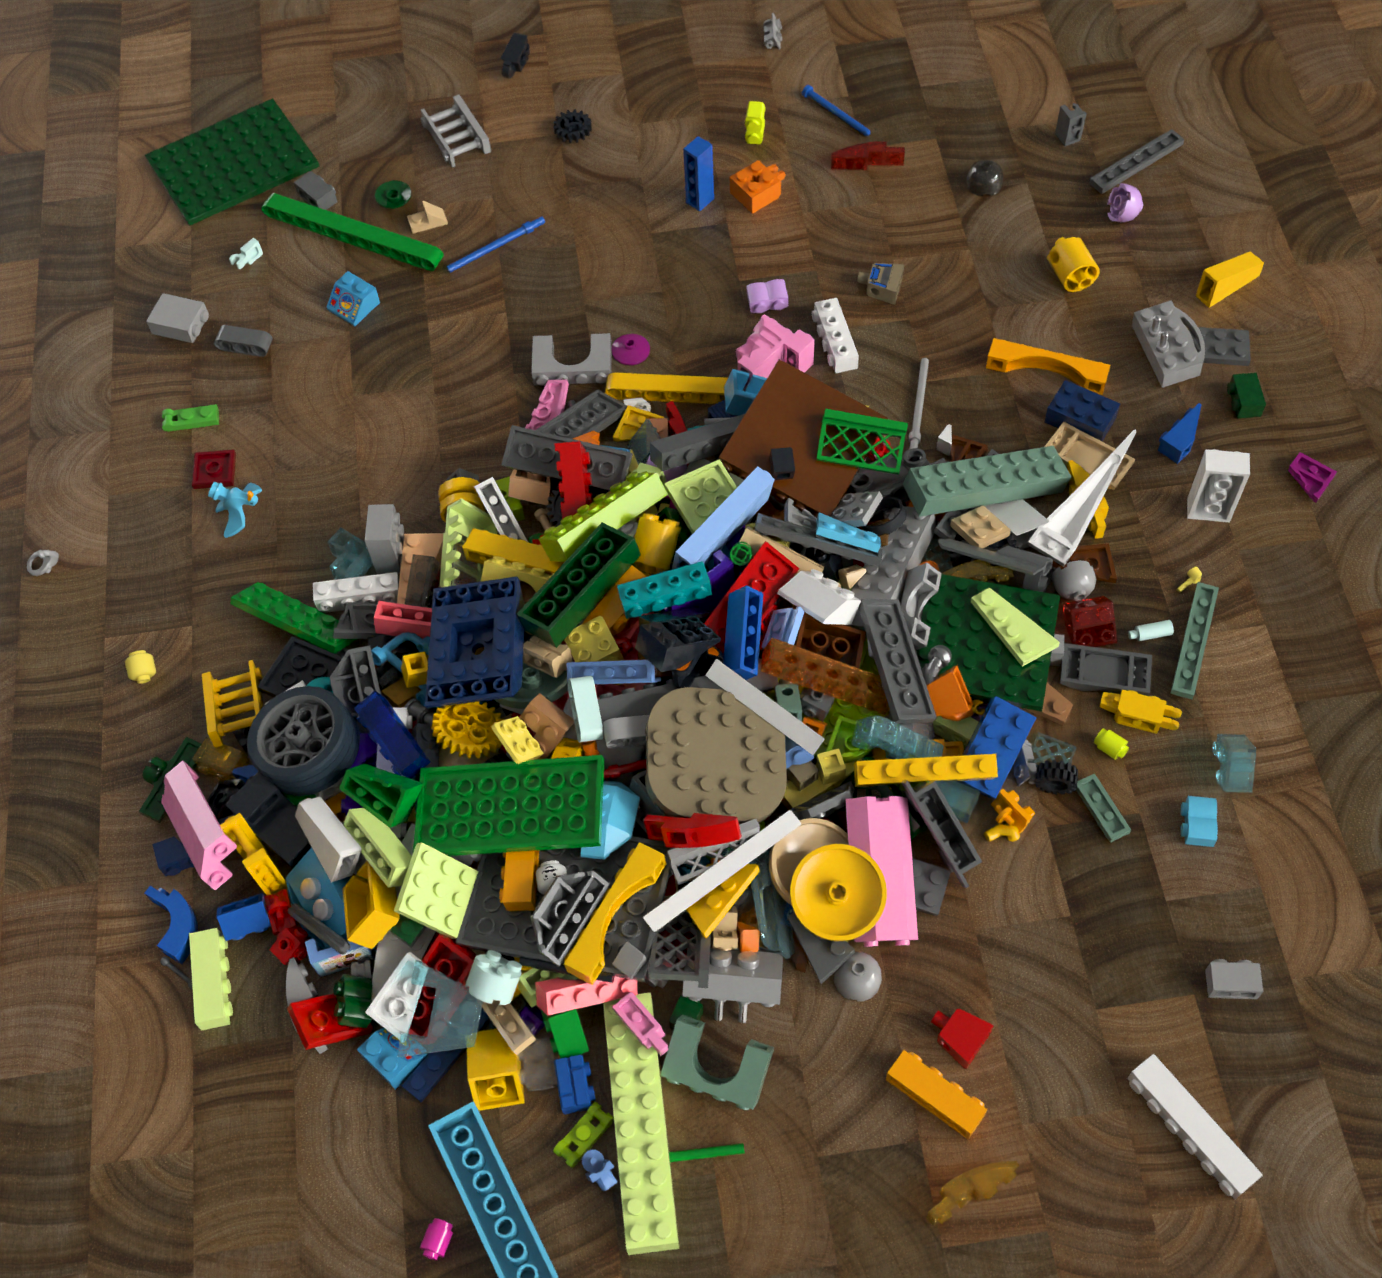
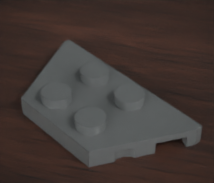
M348 602L337 627L334 629L333 639H367L368 637L383 635L375 633L374 615L378 603Z
M848 781L790 810L798 820L808 818L819 819L825 816V811L831 808L837 810L846 805L845 799L852 798L855 788L852 781ZM787 810V811H785V812H783V813H781V814L775 816V817H774L775 820H777L779 817H781L783 814H785V813L788 812L789 810Z

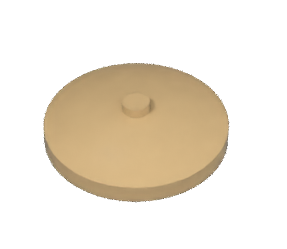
M818 818L799 820L801 822L799 827L771 847L769 855L770 876L778 893L790 905H792L790 899L791 880L795 869L802 859L813 850L825 845H848V834L838 825Z

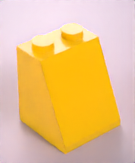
M498 1029L467 1033L468 1082L473 1101L478 1110L525 1103L520 1053L516 1055Z

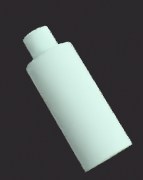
M1171 620L1135 626L1134 630L1128 631L1129 639L1136 638L1137 641L1170 636L1174 633Z

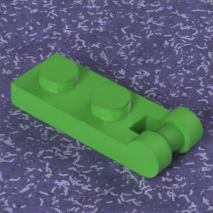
M215 404L180 410L164 409L162 411V418L164 419L162 429L170 432L219 425L218 406Z

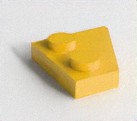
M628 405L614 433L613 439L616 442L648 438L647 419L664 417Z

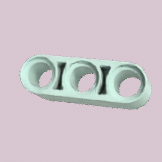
M593 677L569 678L568 693L578 742L602 740L603 726Z

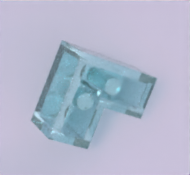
M340 528L327 541L332 555L337 558L329 566L335 580L361 577L373 565L366 543L345 529Z
M1217 734V741L1213 743V754L1221 762L1220 770L1216 773L1217 784L1221 786L1224 792L1252 793L1256 748L1245 735Z

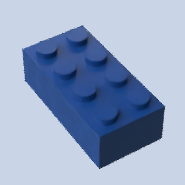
M997 696L991 698L962 756L996 754L998 777L993 780L957 782L990 799H996L1037 717Z

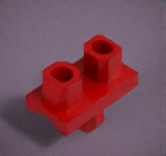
M283 889L276 894L264 896L272 931L275 936L285 928L297 927L296 920L288 913V908L292 905L287 889Z

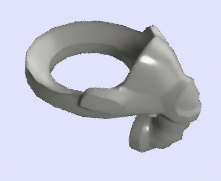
M38 550L28 559V572L33 576L50 573L52 566H55L59 560V554L51 550ZM38 556L43 558L42 566L37 570H33L31 564L34 558Z

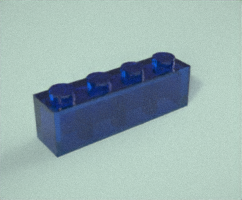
M374 690L354 708L359 715L357 720L362 726L368 728L370 731L368 733L369 737L374 743L379 744L381 747L380 753L393 764L391 769L395 774L412 779L421 771V768H425L431 762L386 697Z

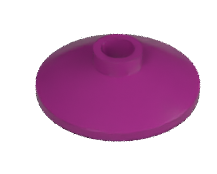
M638 334L622 335L612 345V356L623 365H637L643 362L650 353L648 341Z

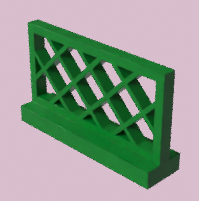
M825 409L822 417L816 460L899 475L908 423ZM826 425L835 426L839 433L830 439L825 432ZM853 429L856 430L860 437L850 442L845 432ZM869 433H876L880 441L871 446L865 436ZM842 436L848 445L839 451L832 441ZM891 436L899 437V446L892 450L886 440ZM862 439L868 449L859 454L853 445ZM883 443L889 453L880 458L874 448ZM828 444L836 452L831 457L821 456L823 447ZM849 447L857 456L851 461L846 460L841 454ZM871 451L877 461L873 464H867L862 456ZM892 455L896 460V467H887L882 460Z

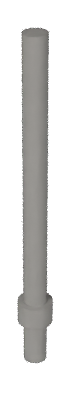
M927 358L921 359L912 431L909 433L908 439L910 443L909 449L918 448V444L921 441L920 425L929 364Z

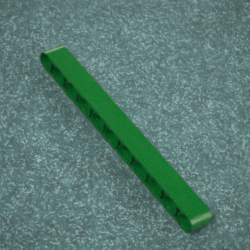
M271 193L261 207L262 212L270 218L428 271H434L444 257L443 252L436 246L276 193Z

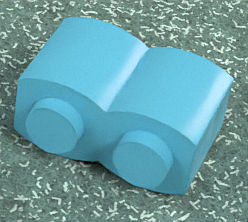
M1188 796L1186 802L1181 804V816H1185V823L1181 825V837H1185V844L1214 847L1217 841L1216 798Z

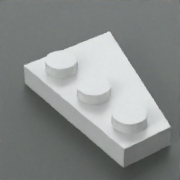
M411 952L405 955L365 1011L366 1014L402 1042L406 1041L429 968Z

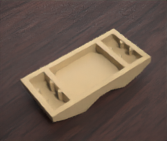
M1065 422L1061 424L1045 445V447H1055L1066 468L1068 461L1073 460L1089 475L1115 450V448ZM1125 454L1108 489L1114 490L1135 462L1134 458Z

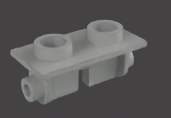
M772 13V19H767L764 22V45L769 49L777 45L781 49L782 35L780 29H782L780 20L776 19L774 13Z
M1025 740L1013 764L1014 776L1018 786H1021L1026 781L1029 784H1034L1036 781V764L1028 763V761L1034 760L1031 743H1028V740Z

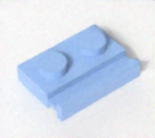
M800 606L794 610L792 608L774 610L762 648L766 652L784 650L785 647L793 649L804 610Z

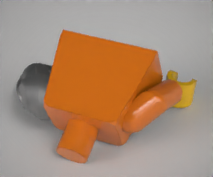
M944 645L934 646L928 654L929 664H925L924 668H922V673L936 716L957 722L973 716V713L982 715L985 709L977 710V706L982 704L983 701L978 699L972 701L958 666H954L939 674L941 668L946 667L951 661L952 654Z

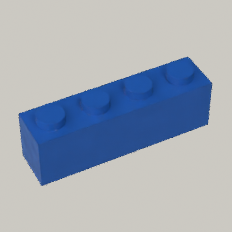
M698 136L683 148L686 203L701 211L714 200L713 148L709 141Z
M747 585L729 593L723 664L745 680L758 674L763 593Z

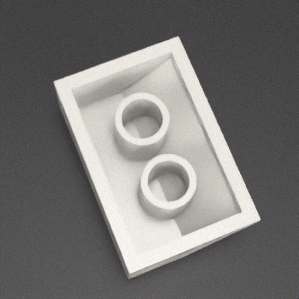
M811 569V571H800L780 588L777 593L795 606H800L804 612L823 624L851 625L861 603V600L854 597L852 591L838 587V582L824 578L822 572Z

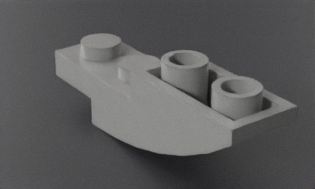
M294 957L289 959L286 976L288 1006L290 1003L315 998L318 995L312 982L308 984L305 978L309 974L303 962L298 964ZM323 1045L315 1047V1049L321 1054L328 1050V1047Z

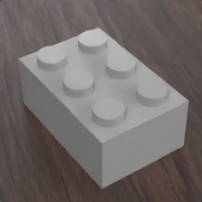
M394 504L368 505L365 543L376 573L397 572L400 574L404 541V526L400 524V514L396 513Z

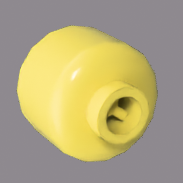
M144 650L130 653L129 657L125 660L128 678L137 681L138 684L149 682L150 678L156 674L153 656Z

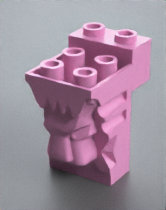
M765 314L762 315L760 321L753 329L754 333L748 337L746 344L736 349L738 370L749 373V378L743 388L744 391L753 374L768 378L779 359L804 373L814 362V339L810 334L804 333L800 329L796 333H792L790 329L783 327L775 319L769 318Z

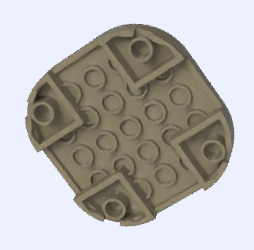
M680 688L665 694L657 701L645 727V785L651 801L665 812V816L691 818L693 813L736 816L740 825L753 819H757L758 823H761L775 811L782 801L787 785L785 734L736 699L732 693L724 689Z

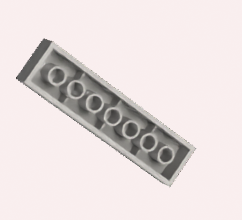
M904 506L907 513L905 522L896 531L880 536V549H882L880 566L864 564L863 568L866 569V573L851 590L854 593V597L859 600L899 599L901 605L908 570L920 565L934 535L933 530L936 528L935 514L919 517L914 507ZM893 507L886 522L893 519L900 509ZM858 608L852 624L845 626L865 631Z

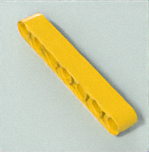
M610 373L607 376L605 394L620 400L643 398L646 401L718 404L725 400L724 386L728 378Z

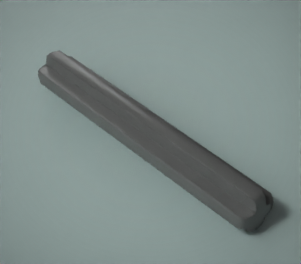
M292 904L288 908V913L292 918L338 953L346 954L347 950H350V944L301 906Z

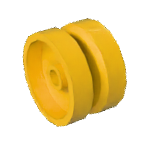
M467 477L452 478L445 481L439 487L440 515L445 523L447 506L461 498L486 512L485 506L474 487L480 484L478 480Z

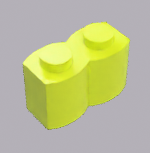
M750 101L748 103L745 118V140L748 144L760 145L762 143L765 127V105L763 102Z

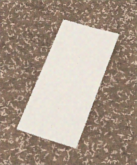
M1023 499L985 506L1011 529L1016 536L1050 522Z

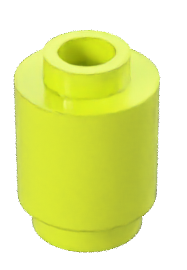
M1103 728L1093 742L1099 750L1115 760L1118 757L1122 759L1129 750V747L1126 746L1128 741L1110 729L1107 731Z

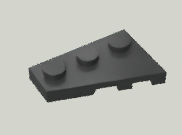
M794 911L788 916V921L806 953L820 985L855 954V949L847 941L822 939L808 931L800 923Z

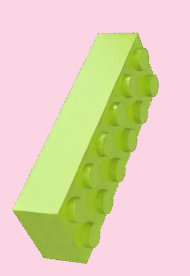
M647 471L642 473L633 472L626 476L627 480L612 485L608 493L596 496L593 499L594 502L590 505L586 504L578 508V513L563 518L560 521L561 524L556 528L554 526L544 531V536L539 538V541L550 561L565 562L602 522L615 529H619L668 494L658 474L648 473Z

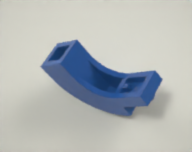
M149 886L144 894L151 902L168 911L171 916L170 927L157 947L163 954L182 965L190 954L189 933L198 932L196 915L184 897L175 889L168 893L163 888L157 890Z

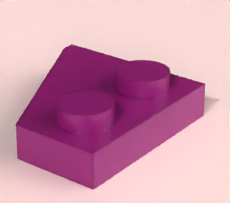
M1299 452L1288 469L1290 474L1315 503H1317L1337 471Z

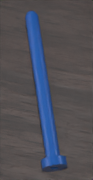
M806 85L804 87L802 96L805 98L810 97L863 135H870L868 128L813 91L812 86Z

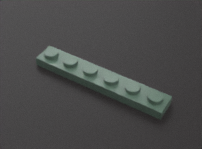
M1197 582L1170 694L1188 699H1193L1219 587Z

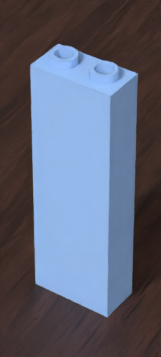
M757 466L675 552L672 570L701 561L706 566L713 559V554L719 549L721 550L768 501L774 478H772L770 473Z

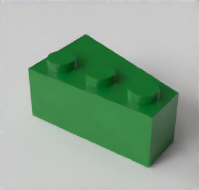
M362 764L346 770L339 789L391 828L408 820L424 783Z

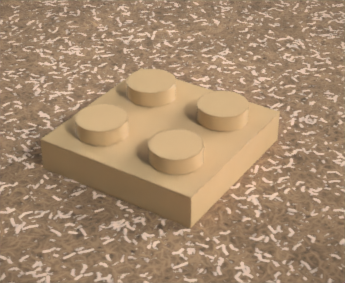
M984 505L952 519L950 524L970 545L985 548L1008 537L1011 531Z

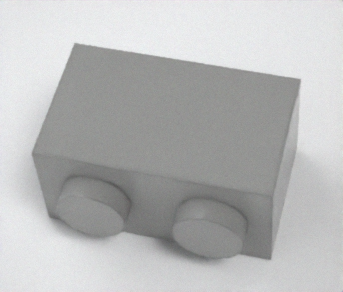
M1217 959L1210 962L1205 970L1208 998L1258 999L1263 993L1260 963H1252L1249 960L1231 963L1224 959Z

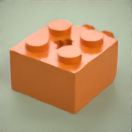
M757 160L729 177L730 193L753 214L779 198L781 195V181L785 178L786 174L783 170L778 172L779 168L776 164L766 167Z

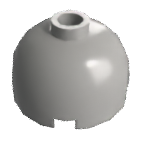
M1081 560L1066 563L1067 567L1062 570L1060 567L1053 572L1051 580L1058 595L1062 598L1082 601L1094 590L1096 574L1089 562Z
M855 952L834 972V984L838 992L846 999H853L859 1002L871 999L878 992L882 981L878 962L871 955L864 952Z

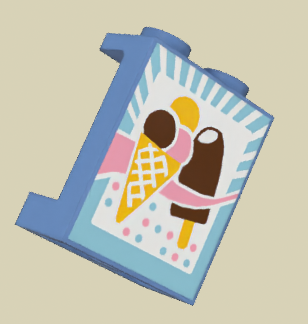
M315 939L305 941L310 964L320 977L350 968L352 962L364 963L367 959H375L373 951H376V945L373 949H369L348 941L350 950H347L346 954H340L332 947L322 950Z

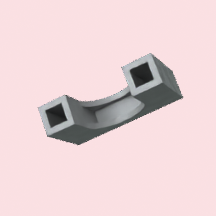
M610 333L591 334L590 354L585 361L576 365H564L554 359L552 335L533 336L532 378L534 385L543 386L546 385L548 380L567 379L569 384L606 383L607 376L612 373Z

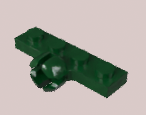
M186 737L170 761H165L159 757H153L149 760L148 763L152 765L151 767L145 766L142 776L144 781L152 784L154 787L139 810L141 815L158 823L162 821L167 813L161 803L165 790V775L181 761H184L194 770L207 750L205 745Z

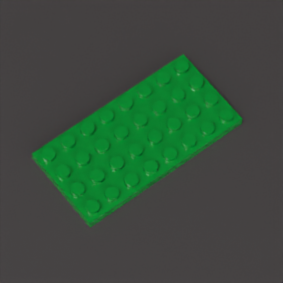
M603 755L528 760L520 764L511 761L421 768L420 782L424 784L418 795L413 852L416 843L421 842L447 856L601 846L604 781Z

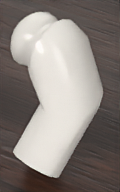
M643 398L624 399V404L627 406L629 405L648 412L651 411V405Z

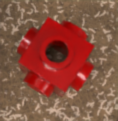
M300 927L285 928L279 932L277 940L269 950L284 965H288L289 959L293 957L299 963L300 960L308 955L305 941L310 940L307 937L308 933Z

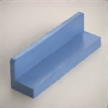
M648 660L567 663V683L569 678L592 676L594 684L661 682V677H655L654 665Z

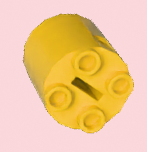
M1080 237L1059 238L1047 256V260L1057 277L1069 292H1078L1086 289L1094 283L1100 273L1098 265Z
M643 513V516H640L634 536L641 553L640 557L633 563L638 570L650 574L670 570L681 527H679L680 522L671 519H664L663 522L659 520V516L650 513Z

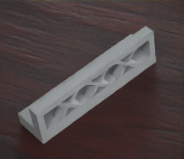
M757 819L739 825L742 834L739 840L713 846L674 848L667 851L668 862L677 884L680 885L696 879L714 866L718 860L725 858L721 856L723 849L727 847L737 849L746 840L759 833L760 825ZM708 855L715 858L713 865L706 867L699 864L701 857ZM684 863L693 866L691 872L684 876H680L676 867Z

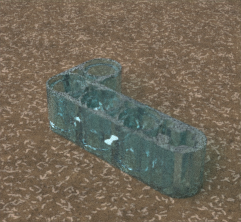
M870 716L856 721L852 745L857 748L871 749L879 747L903 759L942 757L944 748L942 744L881 716Z

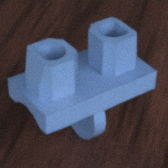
M589 1150L583 1155L582 1165L588 1171L585 1175L589 1181H596L601 1190L604 1191L617 1183L610 1172L614 1168L610 1160H604L603 1155L597 1150Z

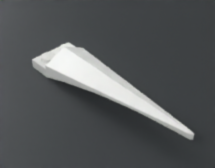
M1133 430L1111 455L1047 518L1050 522L1037 528L1027 545L1048 558H1052L1053 561L1064 567L1079 545L1136 434V430Z

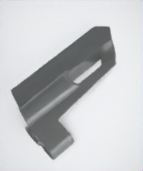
M949 538L938 539L942 549L1025 573L1022 587L1024 589L1045 593L1047 586L1052 581L1051 577L1055 571V567L1052 566V558L1011 546L997 550L991 547L980 548L973 546L966 540H961L960 542Z

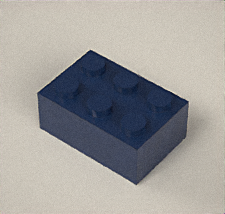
M1065 380L1048 406L1044 422L1056 428H1059L1065 422L1103 441L1117 418L1120 403Z

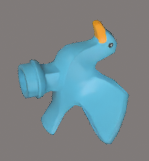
M213 482L208 497L213 498V500H221L216 507L217 513L225 509L229 512L224 532L225 538L237 534L245 527V515L242 505H256L258 502L256 494L262 491L260 486L249 483L242 491L236 487L226 489L221 482Z

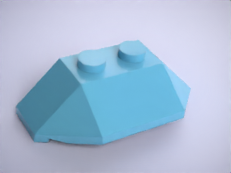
M603 781L601 846L581 847V857L605 860L610 856V853L632 838L640 797L622 782Z

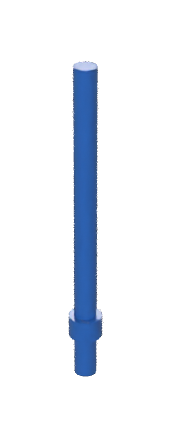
M541 216L532 222L528 221L522 224V227L446 266L448 272L451 273L525 233L533 232L535 228L545 223V219Z

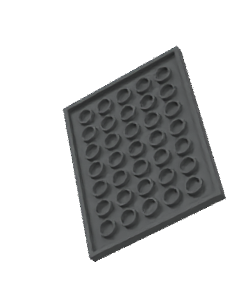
M632 836L621 847L610 853V856L605 860L581 857V848L539 850L538 868L544 862L558 861L559 864L566 867L567 874L593 870L610 884L609 888L614 884L618 870L624 868L627 863L629 852L633 848L635 849L639 842L664 854L667 864L655 884L633 894L620 906L608 926L604 940L605 966L602 971L614 973L616 977L629 979L612 965L623 945L628 941L641 951L647 960L631 980L644 982L656 932L650 928L643 917L664 901L671 872L667 851L674 848L666 847L665 842ZM503 853L482 854L477 869L476 881L456 944L487 952L488 950H493L501 955L551 962L539 952L531 921V915L534 911H507L504 904L500 903L499 892L500 888L504 887V880L501 878V868L505 866L506 861ZM538 888L536 895V907L538 906V904L544 896V894H541L538 891ZM601 899V901L599 902V904L597 905L596 908H599V906H600L601 903H602V899ZM589 918L588 922L586 923V925L584 926L585 929H586L587 925H588L589 922H590V918ZM576 939V941L574 942V944H573V946L571 947V949H573L574 946L576 945L577 939Z

